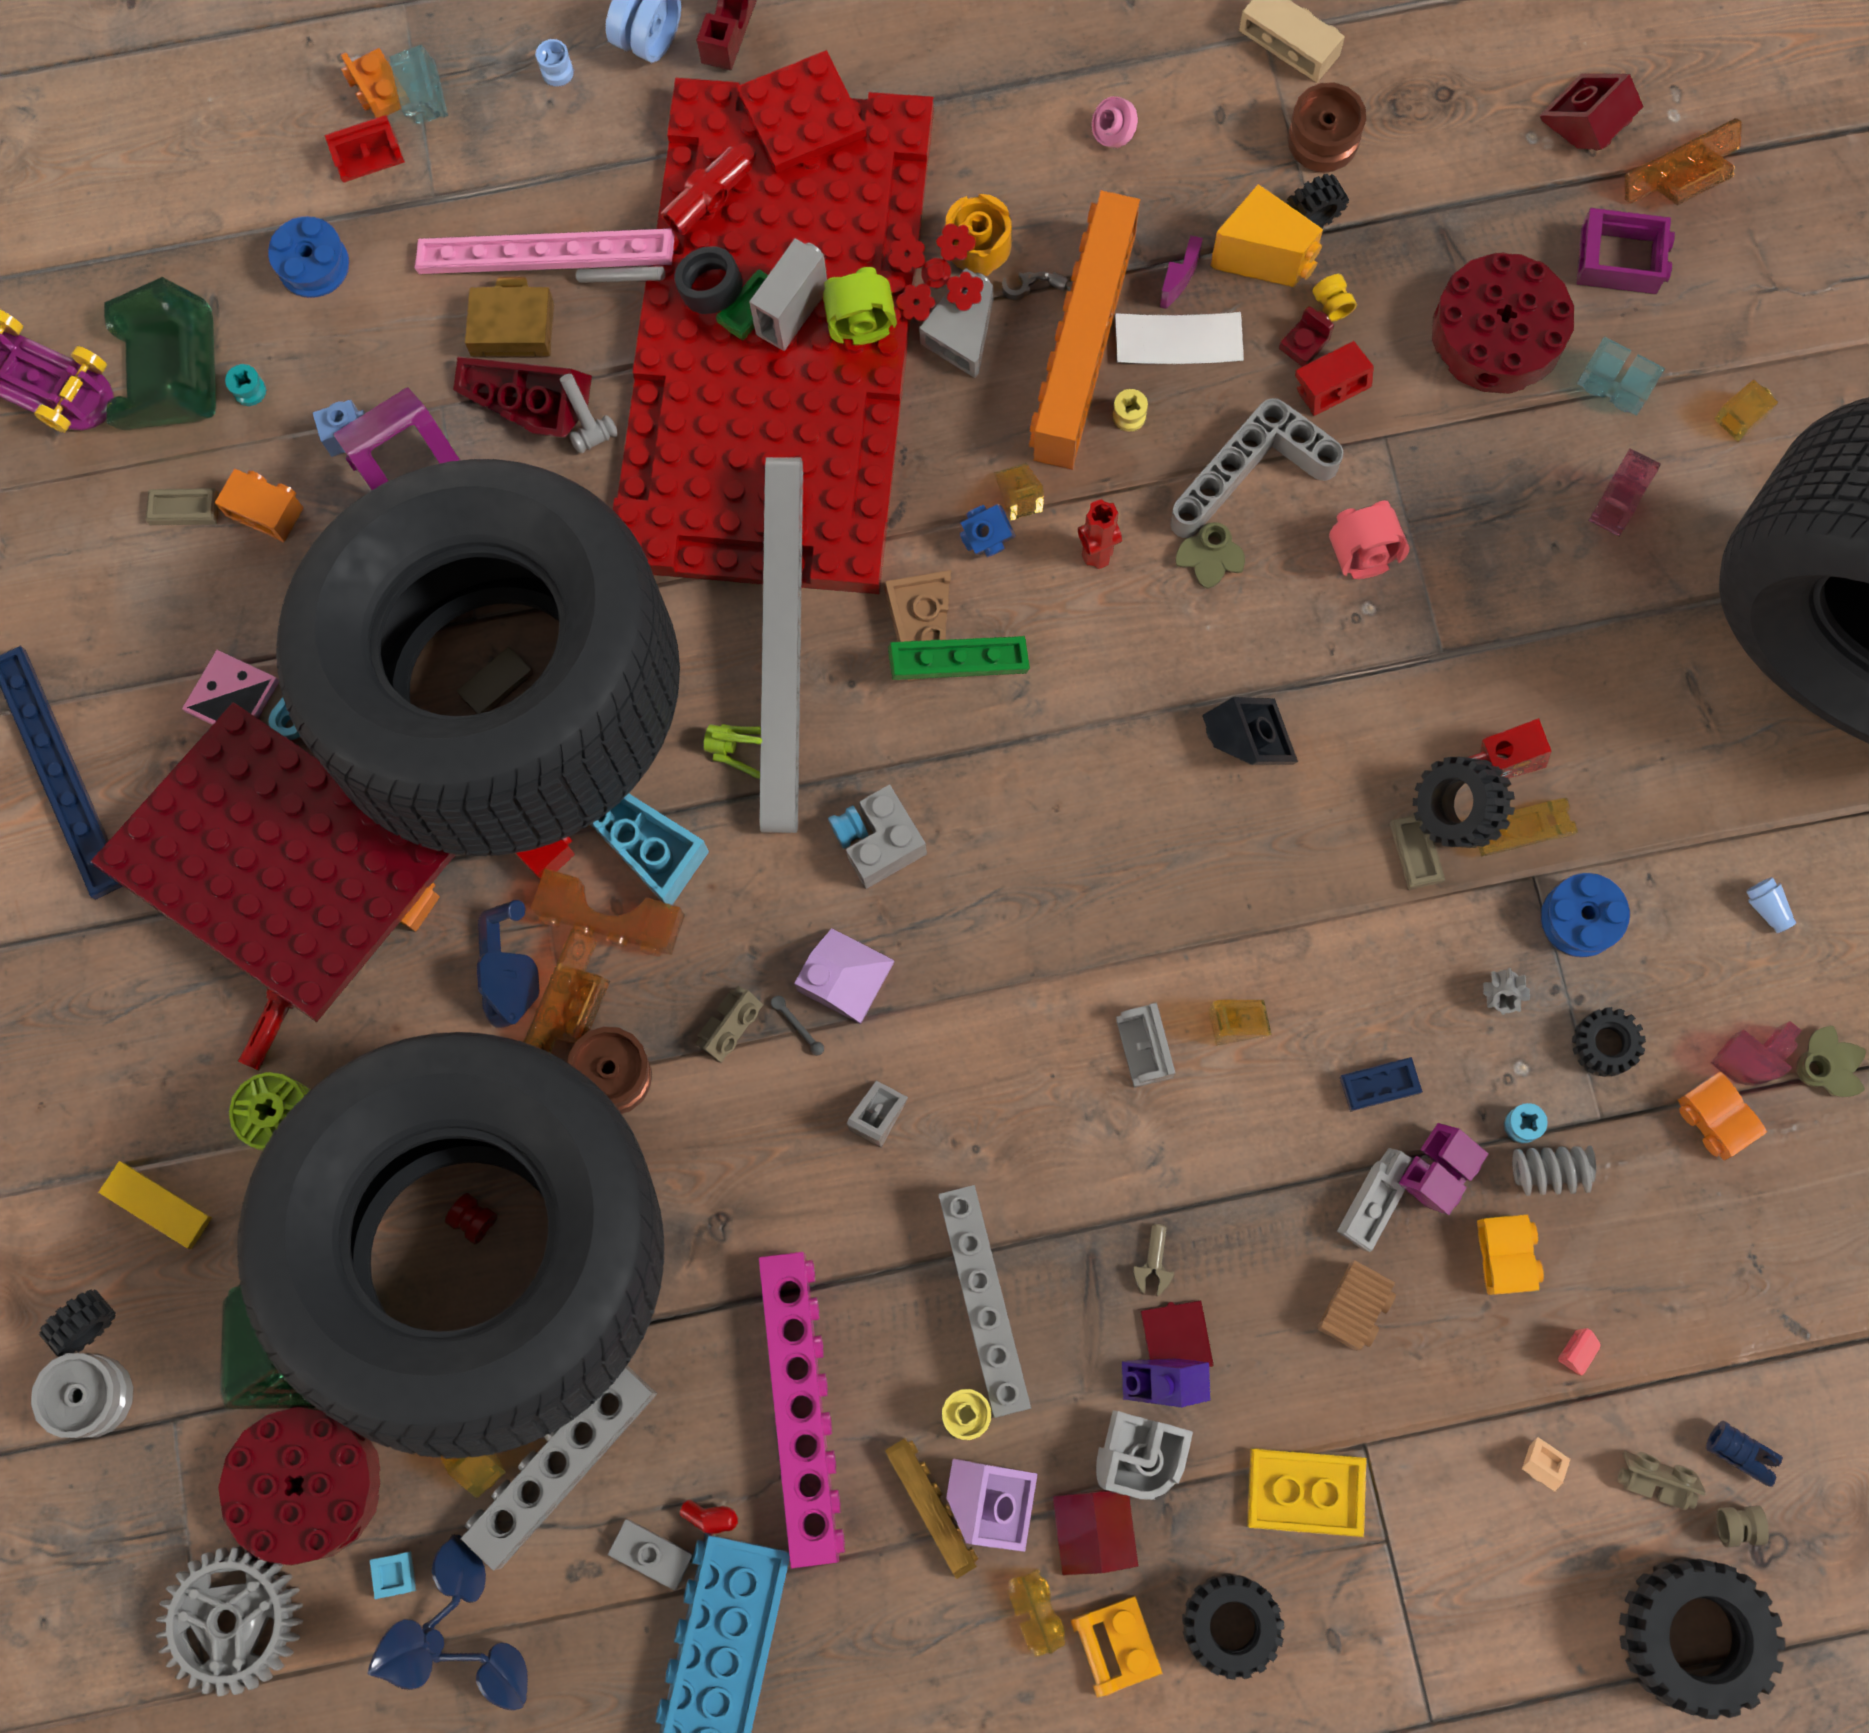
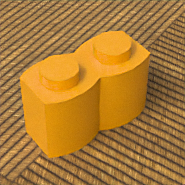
M1528 1214L1477 1220L1478 1239L1483 1257V1273L1487 1294L1496 1295L1538 1291L1539 1283H1542L1544 1280V1271L1541 1261L1535 1259L1534 1245L1538 1243V1231L1536 1224L1530 1222Z

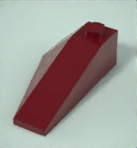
M457 357L453 390L493 410L505 419L515 422L533 434L565 438L579 419L560 382V378L566 374H572L588 406L592 376L571 368Z

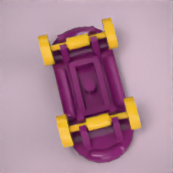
M0 310V398L34 413L43 423L63 433L67 429L88 430L102 424L110 416L114 406L112 387L102 375L107 367V363L95 353L81 346L75 347L71 354L72 358L21 336L19 334L24 328L23 325L13 316Z

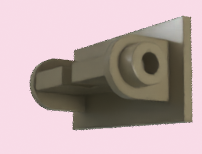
M737 986L735 990L731 989L717 1008V1011L725 1016V1018L721 1022L712 1016L701 1032L698 1033L697 1037L699 1039L696 1045L705 1052H709L722 1063L727 1054L733 1051L738 1039L746 1028L757 1018L763 1004L747 989L745 990L740 986Z
M1624 1451L1623 1455L1628 1470L1622 1468L1618 1475V1483L1623 1484L1624 1489L1651 1498L1656 1485L1660 1486L1658 1500L1683 1510H1687L1688 1507L1695 1509L1698 1503V1494L1705 1496L1706 1492L1698 1475L1691 1469L1681 1465H1675L1672 1468L1661 1464L1657 1458L1647 1453L1638 1452L1635 1455Z

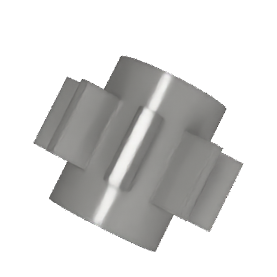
M1511 968L1499 972L1492 971V983H1483V994L1487 996V1007H1495L1502 1015L1514 1011L1520 1012L1521 1000H1530V989L1526 987V976H1518Z

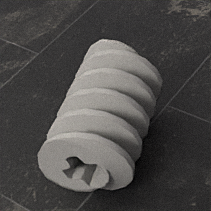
M1589 1145L1584 1152L1580 1146H1574L1570 1153L1566 1147H1558L1555 1154L1551 1148L1546 1147L1541 1150L1540 1155L1534 1148H1529L1525 1155L1520 1149H1515L1512 1157L1513 1176L1516 1185H1522L1526 1196L1531 1195L1533 1185H1537L1540 1194L1545 1195L1548 1184H1552L1556 1195L1561 1194L1564 1183H1567L1571 1194L1576 1193L1578 1183H1582L1586 1193H1591L1592 1184L1596 1178V1159L1593 1147Z

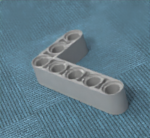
M1275 398L1267 399L1261 403L1175 502L1171 516V529L1181 538H1189L1196 535L1272 447L1309 475L1321 481L1330 480L1336 475L1343 458V448L1338 441L1285 402ZM1265 417H1274L1279 422L1270 423ZM1299 436L1306 442L1297 443L1291 437ZM1248 440L1253 441L1258 446L1248 447L1243 442ZM1327 456L1333 462L1324 463L1318 457ZM1232 465L1237 470L1234 472H1228L1224 470L1222 466ZM1211 489L1216 495L1206 496L1202 494L1201 490ZM1183 513H1189L1195 519L1192 521H1185L1181 519L1179 515Z

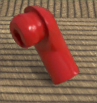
M687 1500L679 1512L682 1518L707 1534L730 1532L738 1524L737 1514L728 1506L704 1509L694 1501Z

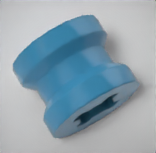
M853 805L846 808L845 813L840 816L832 815L828 817L830 826L843 849L849 847L851 841L857 838L863 840L869 836L861 817Z

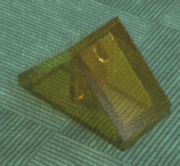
M1027 463L994 472L1010 521L1043 511V486Z
M1264 1000L1213 1001L1209 1009L1216 1046L1272 1035Z

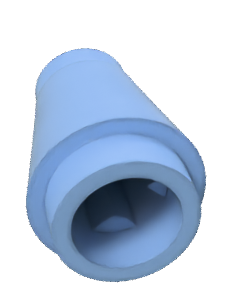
M1773 877L1757 883L1746 891L1750 897L1748 902L1774 928L1776 933L1783 932L1796 924L1781 883L1777 884Z

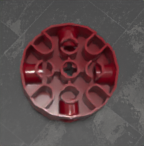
M1493 253L1470 260L1450 277L1433 314L1432 342L1437 354L1440 353L1442 360L1449 366L1448 371L1458 381L1482 392L1514 393L1524 390L1526 386L1535 384L1540 379H1544L1554 370L1574 331V304L1565 283L1547 265L1521 254Z
M295 1407L269 1413L244 1430L225 1457L218 1486L222 1518L236 1542L260 1560L292 1566L333 1557L359 1539L376 1513L381 1483L378 1452L369 1439L352 1431L319 1409ZM299 1478H304L305 1480L301 1484V1487L304 1490V1492H299L297 1490L299 1486L297 1481Z

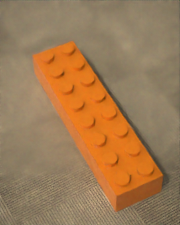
M1101 190L1098 203L1092 202L1090 205L1087 219L1089 225L1087 232L1082 234L1079 262L1075 261L1071 281L1073 282L1071 291H1067L1064 300L1063 311L1065 312L1063 321H1059L1057 325L1055 350L1050 352L1046 371H1048L1046 382L1042 381L1039 391L1038 402L1040 404L1038 412L1033 413L1031 420L1029 447L1034 448V461L1073 470L1136 236L1140 199Z

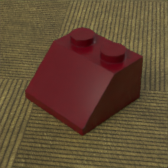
M1581 73L1539 116L1546 125L1577 149L1602 150L1612 142V139L1624 127L1633 121V117L1644 106L1630 74Z

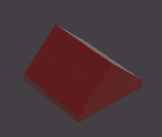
M1109 1490L1053 1496L1062 1576L1102 1574L1139 1567L1130 1496Z

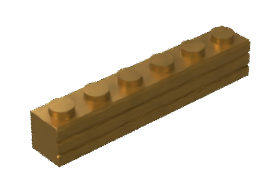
M904 1438L885 1450L887 1456L955 1578L958 1579L977 1567L975 1561L979 1559L972 1546L967 1548L959 1526L955 1527L951 1520L954 1514L948 1503L943 1505L939 1497L943 1494L937 1483L931 1484L927 1477L931 1473L924 1461L920 1463L915 1454L919 1453L913 1440L908 1442Z

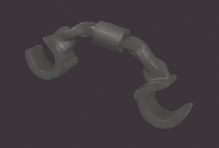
M1020 272L1019 281L1023 287L1016 291L1009 289L1005 277L1002 280V292L1008 299L1019 300L1024 296H1028L1030 294L1029 286L1033 285L1036 280L1049 281L1050 286L1062 291L1065 288L1071 291L1072 282H1069L1068 278L1055 272L1053 274L1049 272H1027L1022 274Z

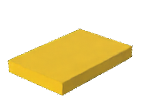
M1250 1449L1247 1527L1364 1537L1366 1458Z

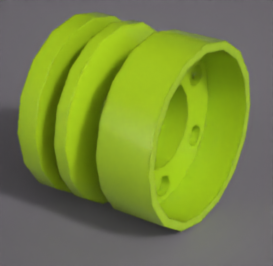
M266 1072L252 1076L243 1082L232 1096L229 1118L233 1131L238 1139L252 1148L263 1151L278 1125L311 1089L284 1074ZM269 1108L276 1110L274 1117L266 1115Z

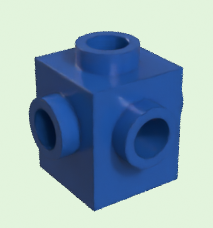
M999 504L989 509H986L985 505L979 506L966 513L968 519L961 522L964 531L960 532V537L968 551L973 549L975 554L978 555L985 553L987 558L1005 549L1003 543L1017 537L1003 507ZM985 526H988L989 534L984 537L982 530Z

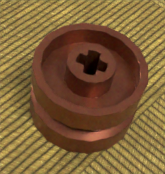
M1335 82L1319 83L1307 88L1298 97L1288 132V148L1294 159L1305 168L1317 172H1333L1345 167L1356 155L1367 120L1366 107L1360 96L1351 88Z
M603 1026L588 1031L575 1042L568 1055L567 1063L594 1082L610 1098L621 1114L632 1111L643 1102L651 1088L652 1070L643 1045L633 1034L619 1027ZM609 1068H612L614 1071L611 1074H605V1071Z

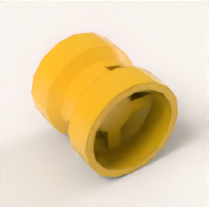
M1342 274L1326 277L1317 283L1312 291L1316 300L1323 304L1322 312L1330 318L1331 322L1343 319L1357 307L1353 295L1346 291L1347 283Z

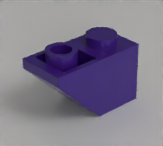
M1186 1359L1122 1361L1123 1400L1174 1407H1186L1211 1401L1209 1362Z

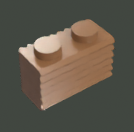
M1355 1260L1350 1262L1316 1329L1353 1350H1361L1364 1345L1370 1347L1379 1331V1327L1374 1325L1381 1312L1386 1314L1396 1298V1293L1391 1291L1395 1282Z

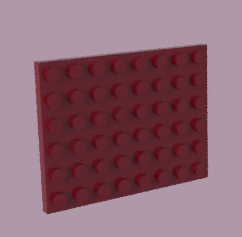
M233 702L96 854L91 862L106 875L317 1023L455 855L445 853L442 849L437 851L423 847L421 843L417 845L375 823L348 798L317 758Z

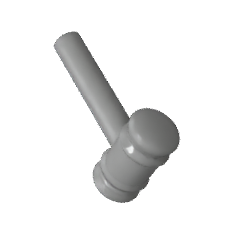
M566 374L562 376L560 382L583 427L579 428L577 432L573 431L570 433V439L576 451L582 454L586 449L591 450L592 447L608 441L609 437H616L617 428L613 420L609 416L604 415L601 420L596 419L594 421L573 375Z

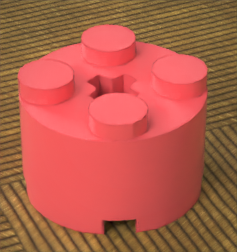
M1379 501L1371 507L1357 511L1353 508L1346 509L1337 515L1338 522L1331 529L1329 539L1345 576H1347V573H1351L1353 579L1374 577L1390 570L1388 564L1396 558L1398 563H1400L1407 557L1410 550L1395 510L1391 508L1388 501Z

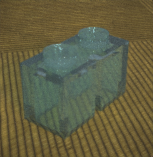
M1604 336L1577 384L1582 386L1591 395L1602 398L1605 395L1610 397V402L1614 403L1619 410L1631 412L1637 416L1665 368L1638 354L1621 383L1614 381L1630 355L1631 350Z

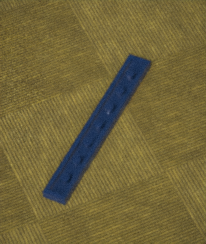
M22 646L16 647L0 655V688L89 895L96 900L123 887L91 862L109 840L27 651Z

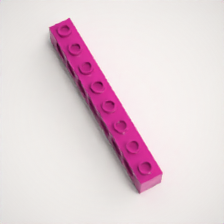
M804 1252L759 1257L791 1568L837 1563L839 1561V1553H845L843 1529H836L834 1514L841 1513L839 1490H832L830 1474H836L837 1470L834 1450H827L826 1435H832L830 1412H823L822 1397L828 1396L826 1373L819 1374L818 1358H824L822 1336H815L813 1321L820 1320L817 1297L811 1298L809 1283L816 1282L813 1260H807ZM787 1283H796L800 1288L799 1298L793 1303H784L780 1295L781 1289ZM799 1320L804 1326V1334L798 1341L791 1342L785 1336V1327L790 1321ZM796 1358H803L808 1364V1373L800 1380L793 1379L788 1371L789 1364ZM800 1396L808 1397L813 1405L811 1414L803 1419L798 1418L792 1408L794 1401ZM805 1434L811 1435L817 1443L816 1451L810 1457H803L797 1451V1441ZM808 1473L815 1474L821 1482V1489L815 1496H808L801 1489V1480ZM810 1513H818L824 1518L825 1529L822 1534L812 1535L806 1530L805 1520Z

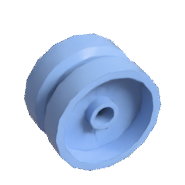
M612 0L606 19L608 42L625 51L632 50L636 56L651 63L658 61L667 52L677 32L681 17V1Z

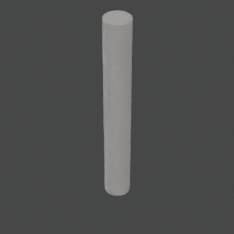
M663 267L578 269L576 272V279L579 283L664 280L665 278Z

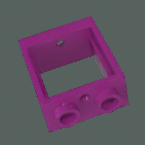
M1590 208L1581 226L1576 284L1657 294L1663 282L1669 281L1672 272V262L1668 261V252H1671L1675 239V232L1670 231L1671 217ZM1601 235L1652 241L1650 271L1599 265Z

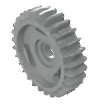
M241 1546L231 1548L230 1555L226 1547L217 1549L215 1556L211 1552L201 1555L202 1564L197 1560L187 1563L190 1573L182 1571L175 1574L181 1586L169 1585L166 1587V1590L173 1595V1599L164 1600L159 1603L160 1606L168 1609L167 1615L156 1618L157 1622L166 1624V1630L157 1633L156 1637L167 1638L168 1644L161 1648L159 1652L161 1654L171 1652L173 1658L166 1664V1667L181 1666L176 1679H182L191 1675L188 1688H195L203 1682L202 1694L211 1693L215 1687L217 1696L227 1695L230 1689L232 1695H238L243 1693L244 1686L248 1690L257 1688L259 1686L258 1678L262 1682L273 1678L270 1668L278 1671L285 1666L279 1656L288 1657L294 1653L286 1643L300 1639L299 1635L291 1632L293 1626L303 1623V1619L293 1617V1611L302 1608L303 1604L291 1602V1597L297 1594L300 1589H287L285 1586L293 1578V1575L288 1574L279 1577L277 1574L283 1564L275 1563L268 1567V1561L257 1559L248 1550L243 1555V1547ZM236 1570L246 1572V1583L211 1588V1575L214 1573ZM223 1610H230L236 1616L235 1628L230 1633L222 1632L217 1624L218 1616ZM269 1617L274 1619L272 1637L266 1650L259 1656L253 1653ZM190 1627L211 1658L206 1663L196 1655L190 1645L187 1635V1629Z

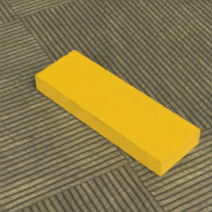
M121 1161L117 1163L98 1192L187 1249L194 1247L212 1219L211 1216Z

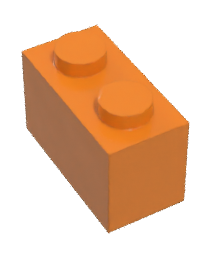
M235 468L215 501V504L226 517L285 542L304 508L295 497L297 493L290 487L281 483L274 486L267 483V480L262 475L249 470L248 473H244Z

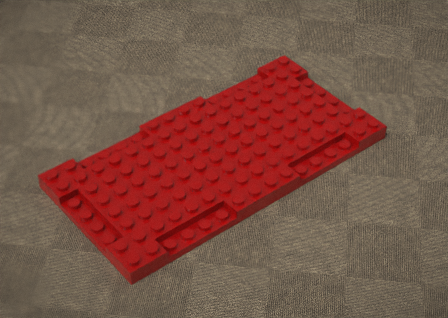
M675 78L667 131L669 144L656 229H670L662 219L661 212L684 191L688 177L696 169L703 168L706 170L729 146L737 147L744 153L747 160L751 163V170L729 190L727 200L718 211L705 213L684 235H677L673 232L672 265L648 266L663 267L665 278L664 280L645 282L632 372L634 386L618 496L614 498L613 511L634 534L645 553L653 575L763 585L766 458L801 457L803 463L801 588L880 594L911 321L904 318L903 310L898 308L896 299L900 294L905 293L904 290L907 285H915L916 269L914 268L909 273H903L900 268H893L889 264L888 257L892 253L891 243L893 241H900L904 234H912L916 241H920L934 116V99L931 96L869 92L868 99L851 98L866 128L867 136L776 173L738 95L736 86L740 85V82ZM796 238L804 244L811 243L821 250L824 254L827 279L832 277L841 278L854 274L863 267L875 268L876 273L885 277L890 283L897 324L895 328L893 325L889 327V335L873 343L854 345L853 339L843 338L844 344L836 342L829 333L822 297L785 351L757 336L755 328L742 341L717 323L716 316L719 312L701 314L692 311L684 303L674 280L676 268L681 260L690 252L702 247L716 246L725 249L733 256L743 279V287L758 269L769 275ZM718 269L705 272L694 281L691 289L706 291L714 288L722 282L727 271Z

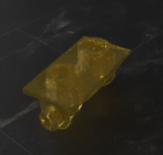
M1035 1569L1023 1577L1021 1575L1008 1580L1010 1588L1007 1589L1016 1616L1028 1612L1031 1616L1030 1620L1020 1623L1028 1650H1033L1034 1656L1039 1657L1046 1653L1052 1654L1064 1646V1627L1060 1618L1053 1611L1050 1602V1588L1047 1581L1041 1577L1039 1569Z

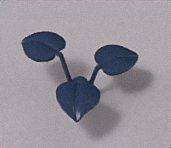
M453 1534L438 1549L432 1564V1576L436 1587L445 1596H453L451 1602L433 1619L424 1623L423 1628L413 1620H402L392 1625L380 1640L371 1659L367 1674L383 1679L398 1688L413 1690L427 1682L432 1671V1660L434 1663L441 1661H479L483 1665L476 1673V1683L482 1695L499 1708L509 1711L519 1710L526 1703L528 1674L525 1660L514 1646L507 1643L495 1644L490 1648L488 1657L483 1653L441 1652L444 1648V1638L434 1627L459 1605L460 1599L468 1603L477 1601L483 1593L486 1582V1572L482 1559L461 1540V1535Z

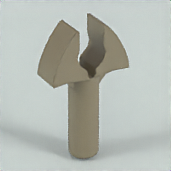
M1162 1224L1152 1225L1147 1263L1143 1267H1133L1134 1279L1142 1294L1145 1293V1279L1151 1274L1152 1270L1155 1271V1275L1159 1279L1156 1296H1159L1168 1287L1174 1276V1272H1166L1162 1265L1167 1229Z

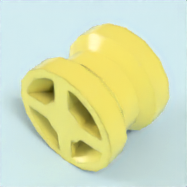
M1126 389L1116 396L1113 421L1118 428L1130 432L1136 431L1143 426L1148 408L1145 395L1139 390Z

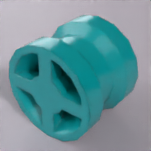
M239 364L232 367L226 374V386L238 403L243 406H253L264 399L267 391L266 384L254 367L248 364ZM247 380L250 381L249 383H246V384H244V385L241 384V383H243L244 381H247Z

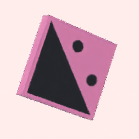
M216 650L182 709L186 713L213 725L234 702L256 718H259L279 684V680L266 672Z

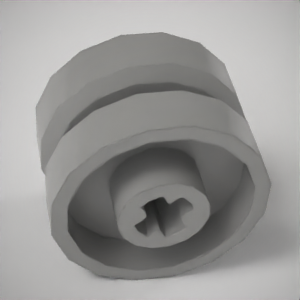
M71 1353L58 1357L40 1371L32 1387L31 1406L36 1421L46 1432L60 1438H90L105 1435L113 1431L125 1420L133 1402V1384L129 1372L119 1361L99 1354Z

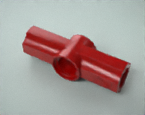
M729 146L706 170L703 168L696 169L688 177L684 191L661 212L662 219L677 235H684L705 213H714L724 205L729 195V190L751 170V163L747 160L744 153L737 147Z
M1102 499L1090 503V510L1086 514L1085 524L1077 528L1078 536L1083 546L1082 557L1086 565L1095 566L1097 569L1109 565L1114 546L1122 542V535L1117 524L1119 513L1114 503H1108Z

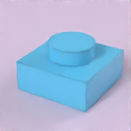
M411 1552L370 1560L375 1599L416 1591Z

